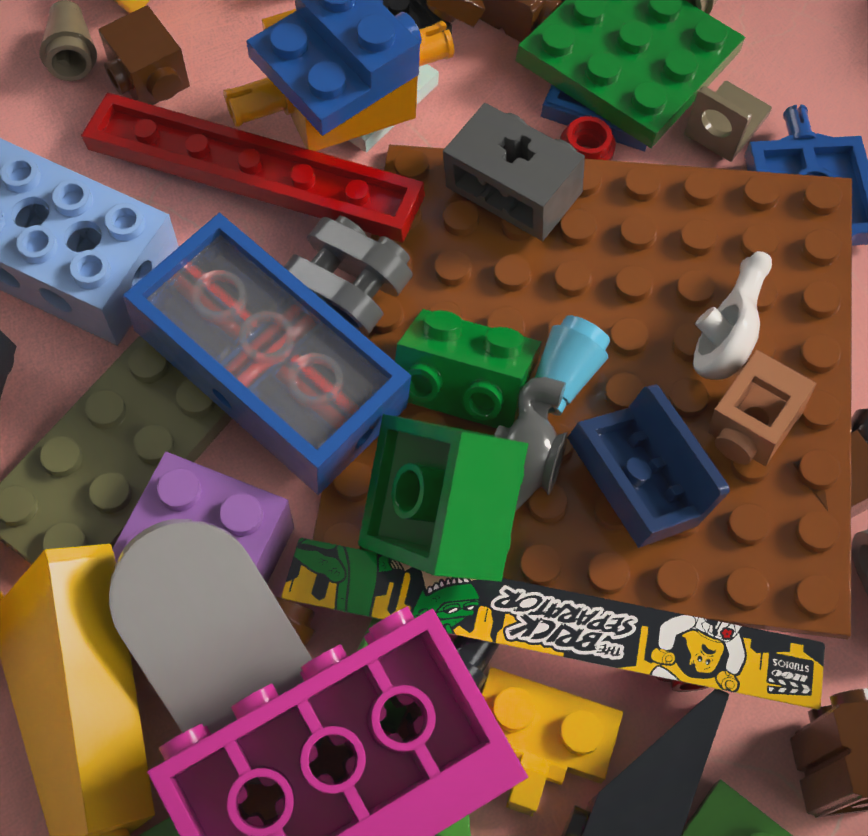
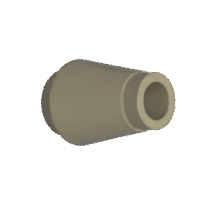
M67 0L58 1L50 7L39 51L40 59L54 77L64 81L83 79L90 73L97 60V51L84 20L82 10L76 3Z

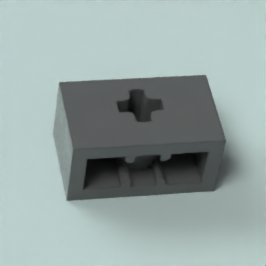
M484 103L443 150L447 188L541 241H544L583 192L585 155L577 152L568 142L561 139H553L528 126L519 116L513 113H504L487 103Z

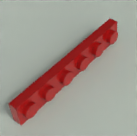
M107 92L81 134L87 149L320 219L327 217L335 221L338 216H344L354 222L364 232L385 236L402 243L425 197L424 182L109 92Z

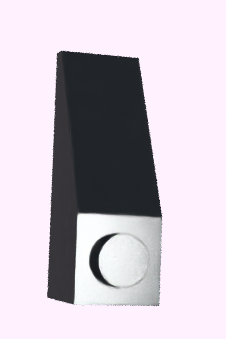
M714 689L588 802L586 810L574 805L562 836H681L729 693Z

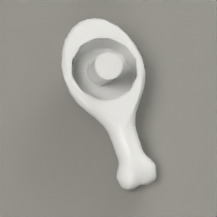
M757 251L741 262L740 274L732 292L718 309L715 307L708 309L696 321L695 325L702 334L695 349L693 366L694 370L701 377L710 380L728 378L735 374L751 355L758 340L760 329L757 300L763 281L769 274L772 266V259L765 252Z

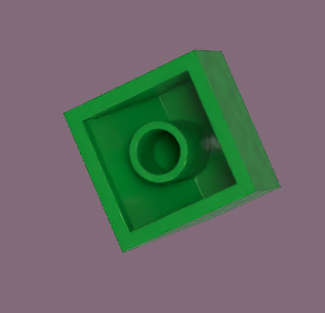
M383 414L358 546L434 576L502 582L506 557L511 545V531L519 490L524 478V464L529 443Z

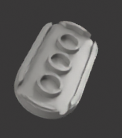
M170 519L143 530L122 550L111 576L109 607L112 620L125 645L183 733L199 724H203V726L207 725L211 734L237 720L231 706L250 694L273 683L280 696L304 682L299 673L302 671L300 667L311 661L312 657L251 557L240 542L228 531L203 521ZM324 737L320 738L314 744L317 750L320 747ZM256 777L250 779L246 784L262 783L260 782L259 778Z

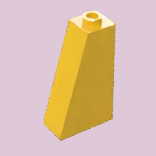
M111 544L45 549L0 601V659L49 836H130L132 832L155 816L130 651L115 628L109 607L111 576L116 565Z

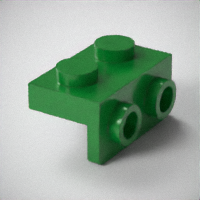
M422 309L397 343L395 362L411 375L408 403L494 428H498L499 425L511 428L517 418L519 394L538 363L542 341L524 337L521 333L511 328H491L465 321L449 311Z

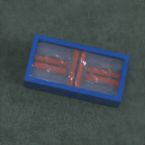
M220 212L123 294L134 331L317 495L379 436L383 414L399 416L407 408L411 375Z

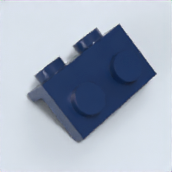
M657 384L644 387L626 409L578 422L567 437L638 548L697 527L730 492L729 485Z

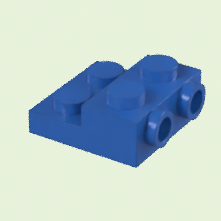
M295 0V12L246 40L249 58L322 136L419 75L420 44L422 41L419 28L412 17L405 12H400L394 16L383 5V0Z

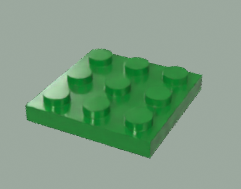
M565 0L518 45L515 61L649 148H652L692 105L702 86L708 87L737 56L746 37L686 0Z

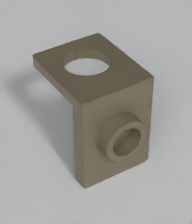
M724 81L716 92L706 86H702L697 93L684 135L732 162L767 119L772 107L729 81Z

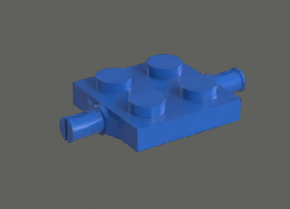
M800 104L798 110L797 105L788 107L783 112V118L786 122L789 136L779 140L749 142L744 155L747 170L852 178V246L868 245V159L862 137H831L812 132L807 107Z

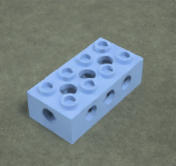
M0 138V290L118 346L132 326L123 294L179 247L170 215Z

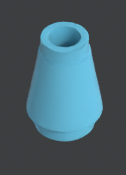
M567 315L561 325L552 326L534 377H548L566 382L559 408L551 407L548 413L560 416L565 407L571 403L608 359V354L605 350L610 343L609 336L598 326L583 318Z

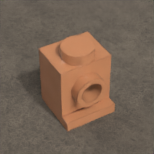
M756 350L715 408L708 433L717 437L715 439V446L728 459L739 464H749L754 459L766 466L795 422L803 414L817 383Z

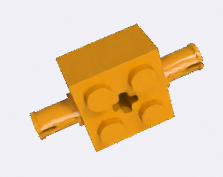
M296 9L262 19L263 30L292 14ZM439 21L435 25L419 29L422 39L419 67L454 57L452 35L449 29L446 30L447 25L444 21ZM418 76L323 136L268 77L232 89H224L223 94L235 127L284 110L286 115H291L306 149L318 151L415 119Z

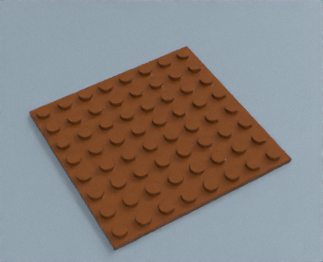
M389 144L384 171L424 182L425 197L404 242L393 240L410 256L407 266L411 269L413 277L397 297L381 290L376 293L372 300L381 308L384 315L369 335L364 336L395 361L397 343L422 309L449 311L465 321L491 328H511L521 333L524 337L542 341L538 363L529 378L531 380L536 375L552 326L561 325L567 315L583 318L598 326L609 336L610 343L605 350L608 354V359L571 403L565 407L560 416L548 413V421L554 427L556 434L560 435L568 432L569 435L580 421L626 409L644 387L657 384L730 488L729 494L697 527L638 548L567 439L562 464L550 495H547L544 489L540 487L515 511L511 531V545L506 557L502 578L754 629L849 639L851 636L852 178L585 159L583 192L544 241H541L447 188L443 150L445 148ZM371 234V239L375 241H378V239L381 237L375 234ZM757 251L765 252L770 255L772 266L769 274L763 281L757 300L760 329L758 340L746 363L728 378L710 380L701 377L694 370L693 366L695 349L702 334L695 325L696 321L708 309L712 307L718 309L732 292L740 274L741 262ZM756 350L817 383L803 414L795 422L766 466L754 459L749 464H739L728 459L715 446V439L717 437L708 433L715 408ZM408 403L407 408L398 416L493 436L497 430L494 427ZM378 437L322 491L312 540L370 551L358 546V540ZM800 460L797 470L793 463ZM812 489L825 490L828 511Z

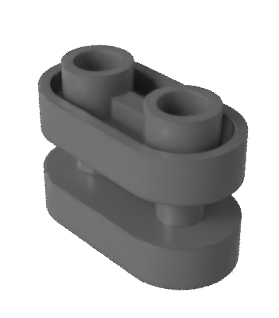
M338 216L335 221L322 217L307 236L309 243L318 252L311 262L301 256L292 255L284 268L364 335H369L384 315L381 308L372 300L379 290L395 297L401 293L413 277L411 269L407 266L410 256L401 246L385 236H381L378 241L367 237L359 226L344 216ZM339 268L356 277V280L352 284L333 274V272Z

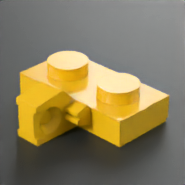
M490 667L482 696L528 775L527 779L511 788L506 807L533 817L534 812L536 813L546 780L562 785L566 772L601 784L607 775L623 711Z

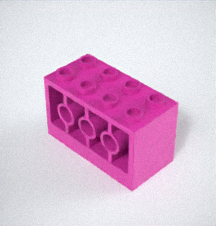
M408 606L368 629L369 633L364 635L368 645L352 655L347 656L340 644L300 667L302 671L299 672L304 682L279 696L272 683L231 706V709L237 720L219 731L211 734L207 725L199 724L159 747L165 761L147 771L180 836H435L527 779L528 775L434 609L432 608L414 618ZM387 700H391L396 708L406 706L411 714L412 719L406 724L409 734L404 740L397 733L386 735L381 728L380 721L387 716L384 703ZM326 737L332 746L344 743L348 749L349 757L345 758L342 762L345 773L337 780H333L328 773H320L314 776L310 770L309 763L318 757L317 748L314 744L320 738ZM258 777L265 787L272 786L275 783L281 786L284 795L275 802L277 812L275 817L265 820L259 812L248 815L243 809L242 803L250 795L246 784L250 779Z

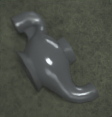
M537 377L529 380L523 385L519 394V416L511 428L499 425L494 436L529 443L524 464V478L520 486L516 510L540 487L544 489L547 495H550L556 482L567 445L568 432L557 435L554 427L548 421V412L551 407L559 408L566 382L548 377Z

